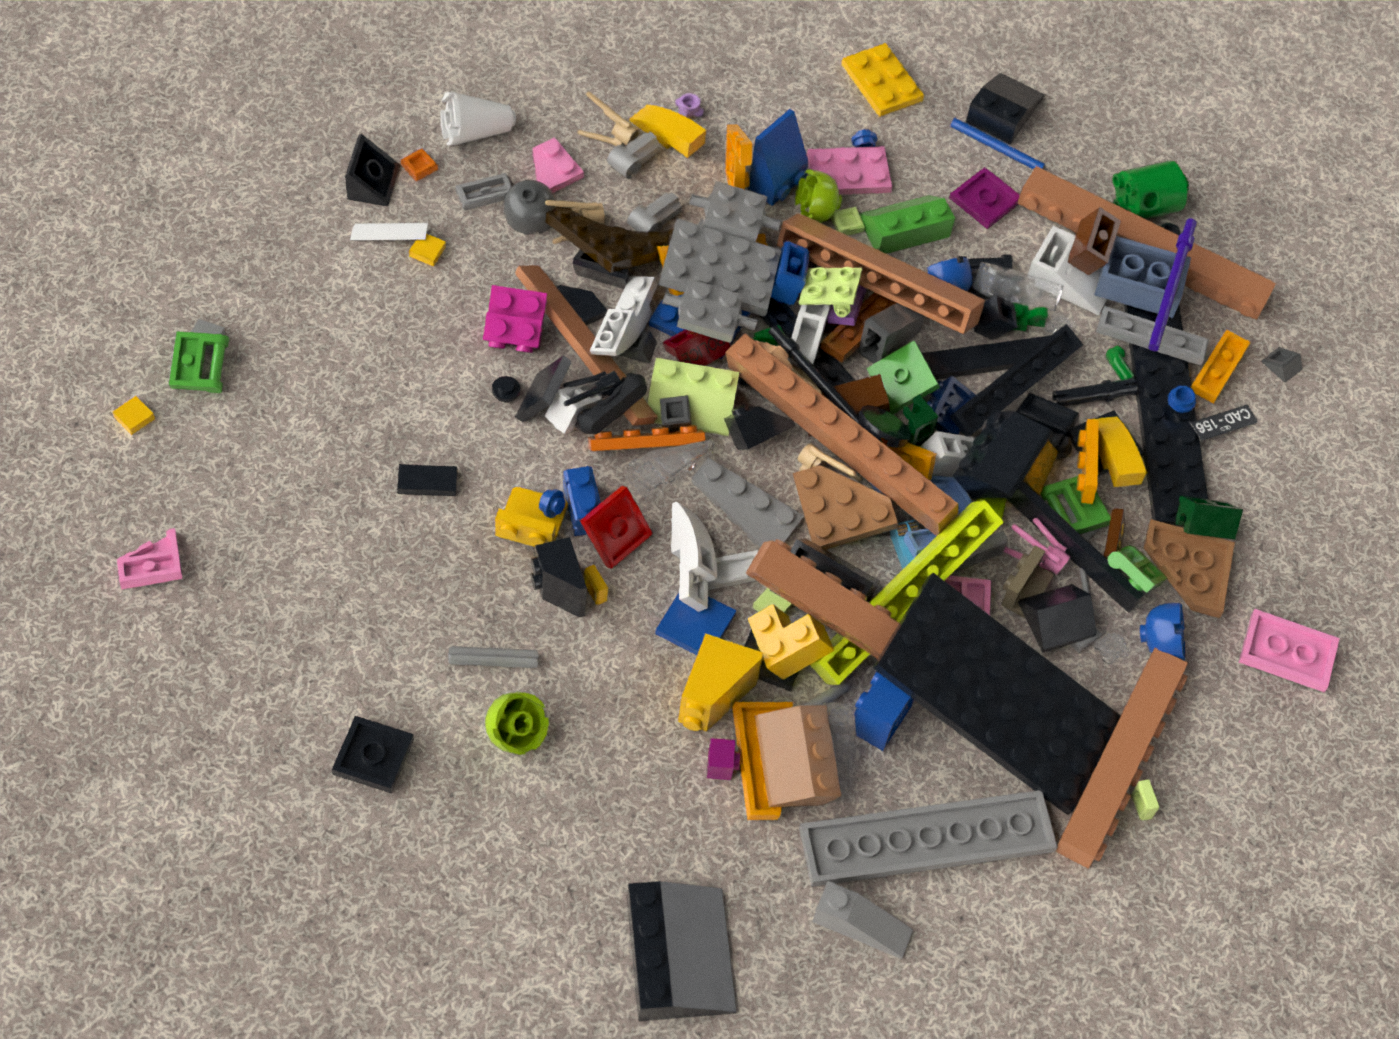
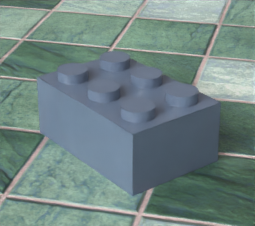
M1116 236L1109 261L1101 267L1094 295L1158 314L1176 253ZM1188 256L1169 314L1171 318L1174 317L1182 298L1191 257Z

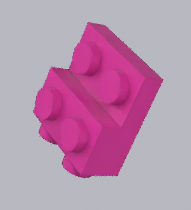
M492 285L483 340L489 341L488 347L505 349V344L516 345V351L533 353V348L540 349L548 294Z

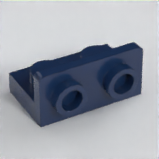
M951 376L944 381H938L940 388L930 393L931 397L927 403L939 416L935 429L939 432L958 435L960 429L949 416L976 396V394L955 377Z

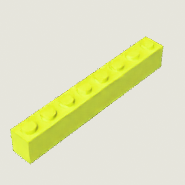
M985 500L971 502L869 604L874 607L875 605H880L892 613L890 617L900 622L930 574L935 573L945 581L1003 523V520ZM837 633L830 640L834 651L810 664L828 685H839L870 655Z

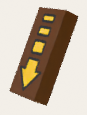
M1114 508L1112 510L1104 557L1107 560L1112 552L1121 551L1126 527L1124 509Z

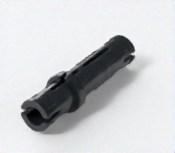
M1133 377L1113 382L1108 379L1103 380L1101 384L1059 391L1055 390L1052 393V400L1057 401L1056 403L1062 406L1099 400L1110 402L1117 397L1136 395L1137 384L1132 385V383L1136 382Z

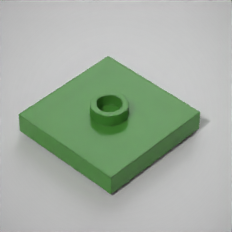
M915 340L866 368L870 376L881 375L889 400L891 414L901 411L904 405L909 406L913 404V397L920 394L923 398L940 388Z

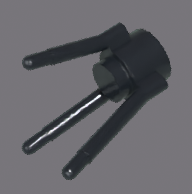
M603 371L594 376L565 382L563 384L564 388L592 382L596 383H594V388L564 401L563 404L564 406H569L597 393L601 398H608L622 382L615 371L608 374ZM576 423V428H580V425Z

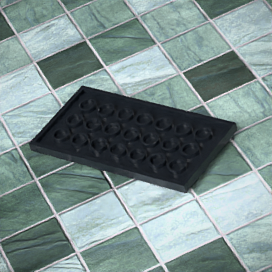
M935 573L927 577L872 667L1031 789L1041 791L1047 801L1065 814L1072 813L1121 717L1120 714Z

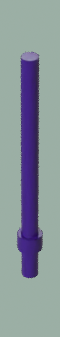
M1192 218L1186 220L1183 233L1178 236L1176 256L1148 345L1151 351L1159 350L1188 251L1192 250L1195 238L1193 234L1197 221Z

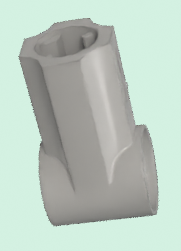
M644 132L628 145L623 146L620 144L610 152L607 163L625 178L630 179L633 177L631 176L632 174L636 175L640 171L644 162L660 151L661 145L652 132Z
M672 192L665 193L647 207L643 205L636 207L630 213L627 223L636 231L659 232L665 223L682 212V205L675 194Z

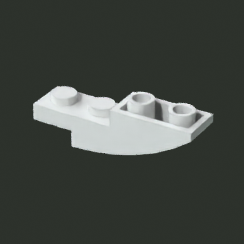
M629 277L616 308L608 309L590 349L591 354L618 356L637 340L652 314L649 304L658 286L655 277Z
M675 502L672 503L671 553L680 558L679 600L700 612L708 608V582L717 579L715 551L703 522L695 513L680 503Z

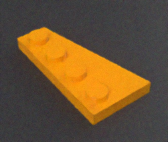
M735 702L732 706L738 752H740V770L747 820H778L782 808L769 807L755 716L793 707V702Z

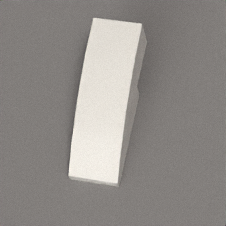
M801 305L791 338L800 346V351L812 364H814L831 305ZM792 358L787 359L790 364L797 365Z

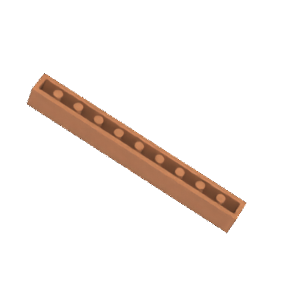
M1037 166L1022 188L1018 204L1077 233L1080 220L1100 207L1121 220L1116 236L1174 253L1177 252L1176 243L1179 235ZM1194 243L1192 250L1188 251L1187 254L1188 257H1191L1185 286L1217 301L1219 304L1240 312L1244 316L1257 320L1276 283Z
M744 334L725 352L730 370L739 372L741 379L887 497H890L892 501L937 536L958 516V503L748 335Z

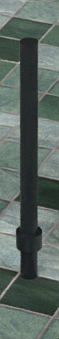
M777 325L770 328L768 333L788 353L789 358L795 361L835 406L858 423V413L800 351V346L794 339L788 338Z

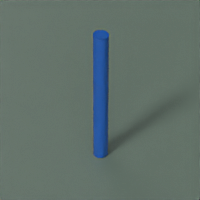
M954 118L951 122L950 127L1033 170L1036 166L1041 169L1045 167L1043 162L957 118Z

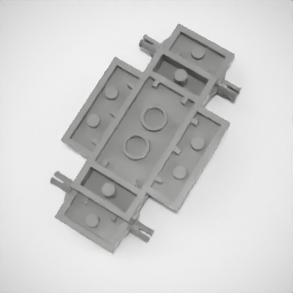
M715 181L712 193L708 198L692 193L689 205L705 209L703 226L676 219L658 284L684 292L682 297L665 292L662 304L678 308L679 319L677 327L731 343L738 326L754 331L757 324V319L743 316L741 310L765 317L781 254L780 249L756 242L762 226L778 231L781 220L765 216L764 208L767 196Z

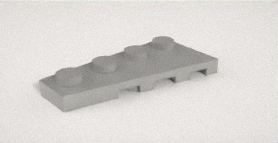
M709 457L692 477V483L715 506H719L728 515L727 517L735 525L737 524L747 534V537L759 547L762 546L763 542L771 540L775 542L776 539L787 543L804 520V515Z

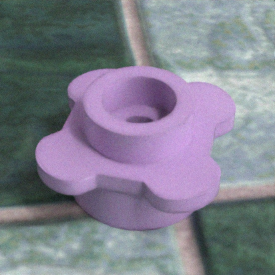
M687 93L682 95L681 98L676 99L675 105L679 107V114L685 117H701L703 115V109L700 108L701 100L697 95Z

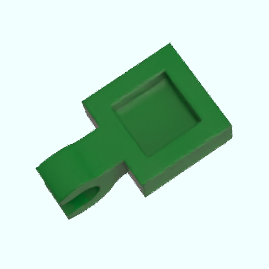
M1012 302L1015 304L1017 328L1013 330L1026 331L1027 325L1045 327L1046 319L1048 318V308L1036 307L1028 310V303Z

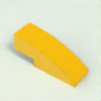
M647 104L629 119L630 122L646 133L652 132L657 137L658 142L666 149L672 146L687 158L705 144L706 129L691 119L667 108Z
M1117 416L1092 419L1099 420L1098 452L1103 468L1109 470L1113 486L1140 485L1147 472L1138 448L1123 422Z

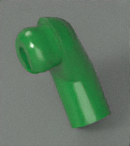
M1115 346L1107 350L1106 360L1120 380L1129 379L1134 374L1123 359L1125 351L1122 347Z

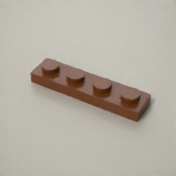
M874 292L862 303L855 326L840 324L822 341L820 349L843 363L859 348L865 321L871 316L895 305L896 302Z

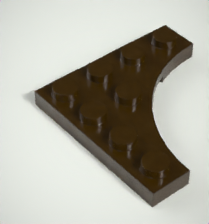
M556 207L546 212L545 222L610 273L660 260L657 246H669L673 229L669 231L644 232L626 230L618 226L611 227L590 220L568 207Z

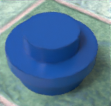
M868 129L857 131L851 138L852 145L855 147H876L877 134Z
M1178 386L1170 391L1168 404L1177 412H1189L1196 404L1195 393L1187 386Z
M558 489L546 490L539 501L540 511L549 518H554L560 514L565 507L564 494Z

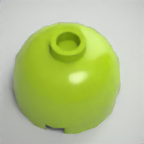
M808 169L804 172L808 174L807 178H801L798 183L794 202L795 205L800 204L802 215L822 223L830 219L836 210H839L842 203V195L839 194L838 185L830 175L822 171Z
M519 691L506 693L495 699L487 710L485 718L486 733L490 741L500 750L517 755L526 754L531 749H537L545 739L549 727V719L545 717L543 702L533 694Z

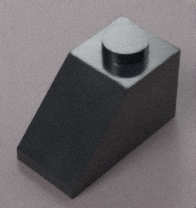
M747 404L735 407L731 410L732 415L724 418L738 450H748L795 426L794 421L759 406L748 407Z

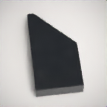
M563 285L556 286L586 326L605 317L607 309L592 291Z

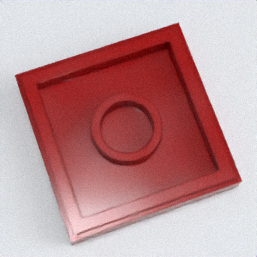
M626 486L618 488L580 520L603 563L610 569L614 568L653 534Z

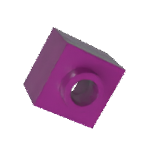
M710 738L706 778L731 780L733 770L739 771L740 752L735 751V740Z

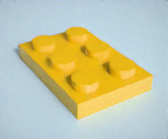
M886 43L842 58V66L879 117L923 101L924 94Z

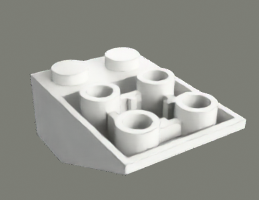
M1052 226L1031 263L1025 282L1099 315L1107 301L1105 298L1094 295L1101 268L1088 276L1069 264L1067 261L1075 235Z

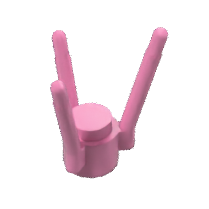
M1034 518L1033 522L1054 547L1049 545L1046 548L1027 532L1013 524L1011 526L1012 530L1031 545L1045 551L1042 558L1043 563L1041 562L1039 566L1057 575L1071 557L1065 553L1067 548L1055 539L1038 518ZM1007 547L1003 551L1019 560L1023 555Z

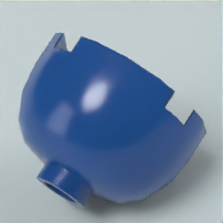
M963 257L962 263H958L957 258H953L927 267L928 274L967 292L972 286L973 274L969 259Z
M1166 603L1158 605L1147 615L1146 624L1140 625L1141 643L1147 642L1151 654L1156 647L1161 652L1171 654L1185 661V626L1182 604Z

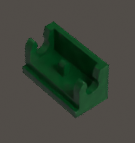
M919 394L913 397L914 405L912 412L906 405L903 408V414L909 420L906 426L911 433L908 443L918 447L933 435L939 417Z
M1188 496L1179 497L1180 504L1176 516V524L1183 525L1184 523L1183 532L1193 535L1236 539L1243 509L1226 501Z

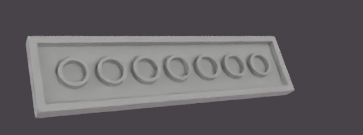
M1041 791L800 823L799 826L811 887L826 885L828 881L836 884L1052 853L1057 849L1055 836Z

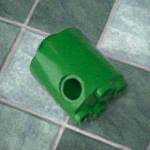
M1168 160L1127 169L1113 175L1112 181L1116 193V199H1114L1113 204L1144 219L1180 212L1187 203L1189 182L1175 161Z

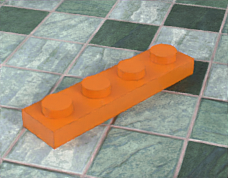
M696 425L680 426V431L669 432V427L652 428V433H640V429L623 430V435H612V431H601L595 434L594 437H588L590 451L705 444V432L697 430Z

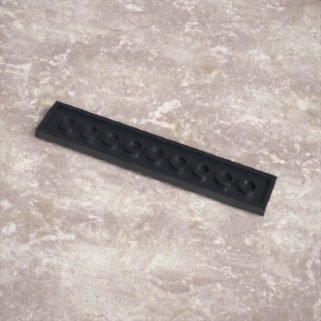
M1124 304L1125 313L1156 322L1157 313ZM1178 305L1174 317H1168L1166 326L1183 331L1180 306ZM1129 343L1133 378L1136 380L1134 385L1137 384L1136 400L1152 520L1184 527V523L1183 525L1176 524V516L1180 504L1179 497L1188 496L1208 499L1200 440L1190 423L1196 421L1195 406L1191 411L1181 413L1172 409L1168 404V395L1172 389L1178 386L1191 388L1188 361Z

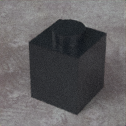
M998 295L986 300L979 322L973 327L974 332L990 340H995L1017 328L1015 304Z

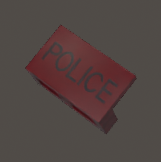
M686 329L662 342L666 352L675 356L677 361L706 366L722 357L731 347L729 342Z

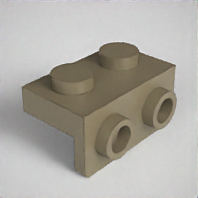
M1034 546L1029 555L1026 553L1022 555L1016 566L1019 569L1016 576L1010 574L1002 588L1006 591L1001 605L1023 618L1025 616L1018 601L1044 593L1054 576L1052 572L1039 566L1045 551L1037 546Z

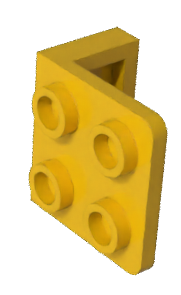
M514 487L505 509H498L495 517V536L533 547L556 541L568 508V503L565 500L563 511L554 518H549L539 509V501L543 493Z

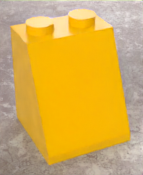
M705 634L681 697L678 722L682 723L689 730H703L707 732L732 708L735 702H739L756 686L764 653Z

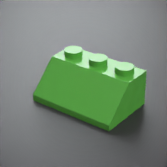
M932 195L859 213L865 226L864 231L873 248L885 254L948 238L951 236L955 216L945 198Z

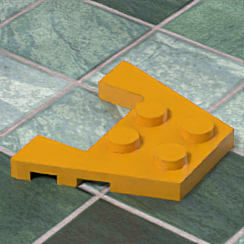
M738 124L727 125L725 159L728 185L745 190V187H749V173L746 171V165H752V141Z

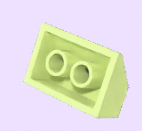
M656 358L648 398V405L658 416L654 423L662 424L661 398L688 395L692 425H696L697 430H702L703 432L728 436L729 430L724 418L732 415L731 410L734 407L739 372Z

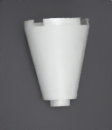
M446 92L443 96L442 102L447 103L446 110H441L440 119L443 138H449V141L446 143L447 145H458L510 132L512 126L516 124L515 111L511 110L509 105L456 92Z

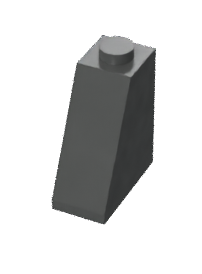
M898 303L871 316L865 321L858 353L872 364L880 361L902 348L921 331L925 316Z

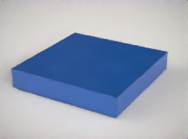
M678 593L657 626L655 634L697 655L705 634L718 638L723 637L736 615V610L708 596V608L698 612L680 601Z

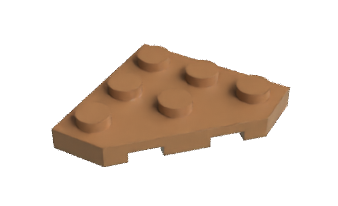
M821 465L792 473L811 541L827 550L899 528L890 497Z
M1150 519L1143 547L1192 611L1221 618L1224 611L1235 542L1217 537L1187 534L1183 532L1184 528Z

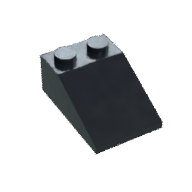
M999 73L986 83L971 101L965 123L1011 145L1045 94L1005 74Z

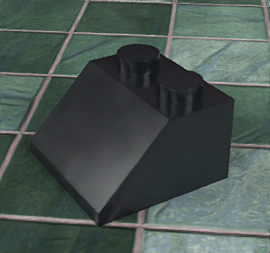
M570 537L535 545V557L531 558L533 573H530L534 590H540L543 600L579 618L584 617L587 587Z

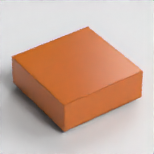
M423 148L400 160L401 166L416 182L438 170V164Z

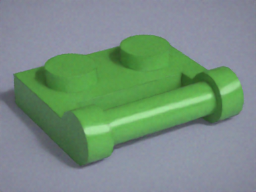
M177 331L169 379L170 388L221 393L223 387L221 382L225 348L229 345V337L222 334ZM206 345L214 346L209 379H201Z
M1078 476L1049 484L1039 491L1044 501L1047 500L1049 506L1079 534L1103 528L1110 524L1111 517L1097 491L1093 504L1081 503V491H1077ZM1057 495H1064L1078 522L1071 523Z
M1132 545L1125 546L1121 551H1114L1108 556L1110 567L1114 569L1121 568L1130 577L1129 582L1141 592L1144 590L1148 593L1159 587L1167 579L1145 555Z

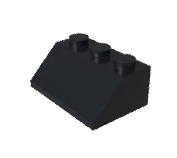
M1015 411L994 412L987 419V424L980 435L974 439L967 455L959 462V467L953 477L972 499L1012 498L1053 432L1049 428Z
M806 538L797 539L790 551L799 558L805 556L817 564L816 569L823 574L829 572L842 580L840 585L850 590L852 588L863 593L867 597L865 601L868 603L880 583V580Z

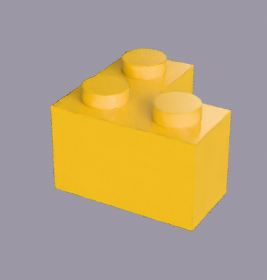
M772 604L747 618L760 652L764 653L763 659L767 669L782 680L834 651L824 625L810 614L791 623L789 616Z

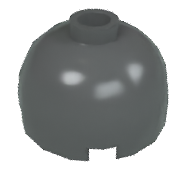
M524 180L516 183L509 189L504 200V214L508 225L515 231L527 235L538 231L539 234L547 231L551 226L545 222L546 212L556 208V206L545 204L546 200H556L552 190L546 184L537 180Z

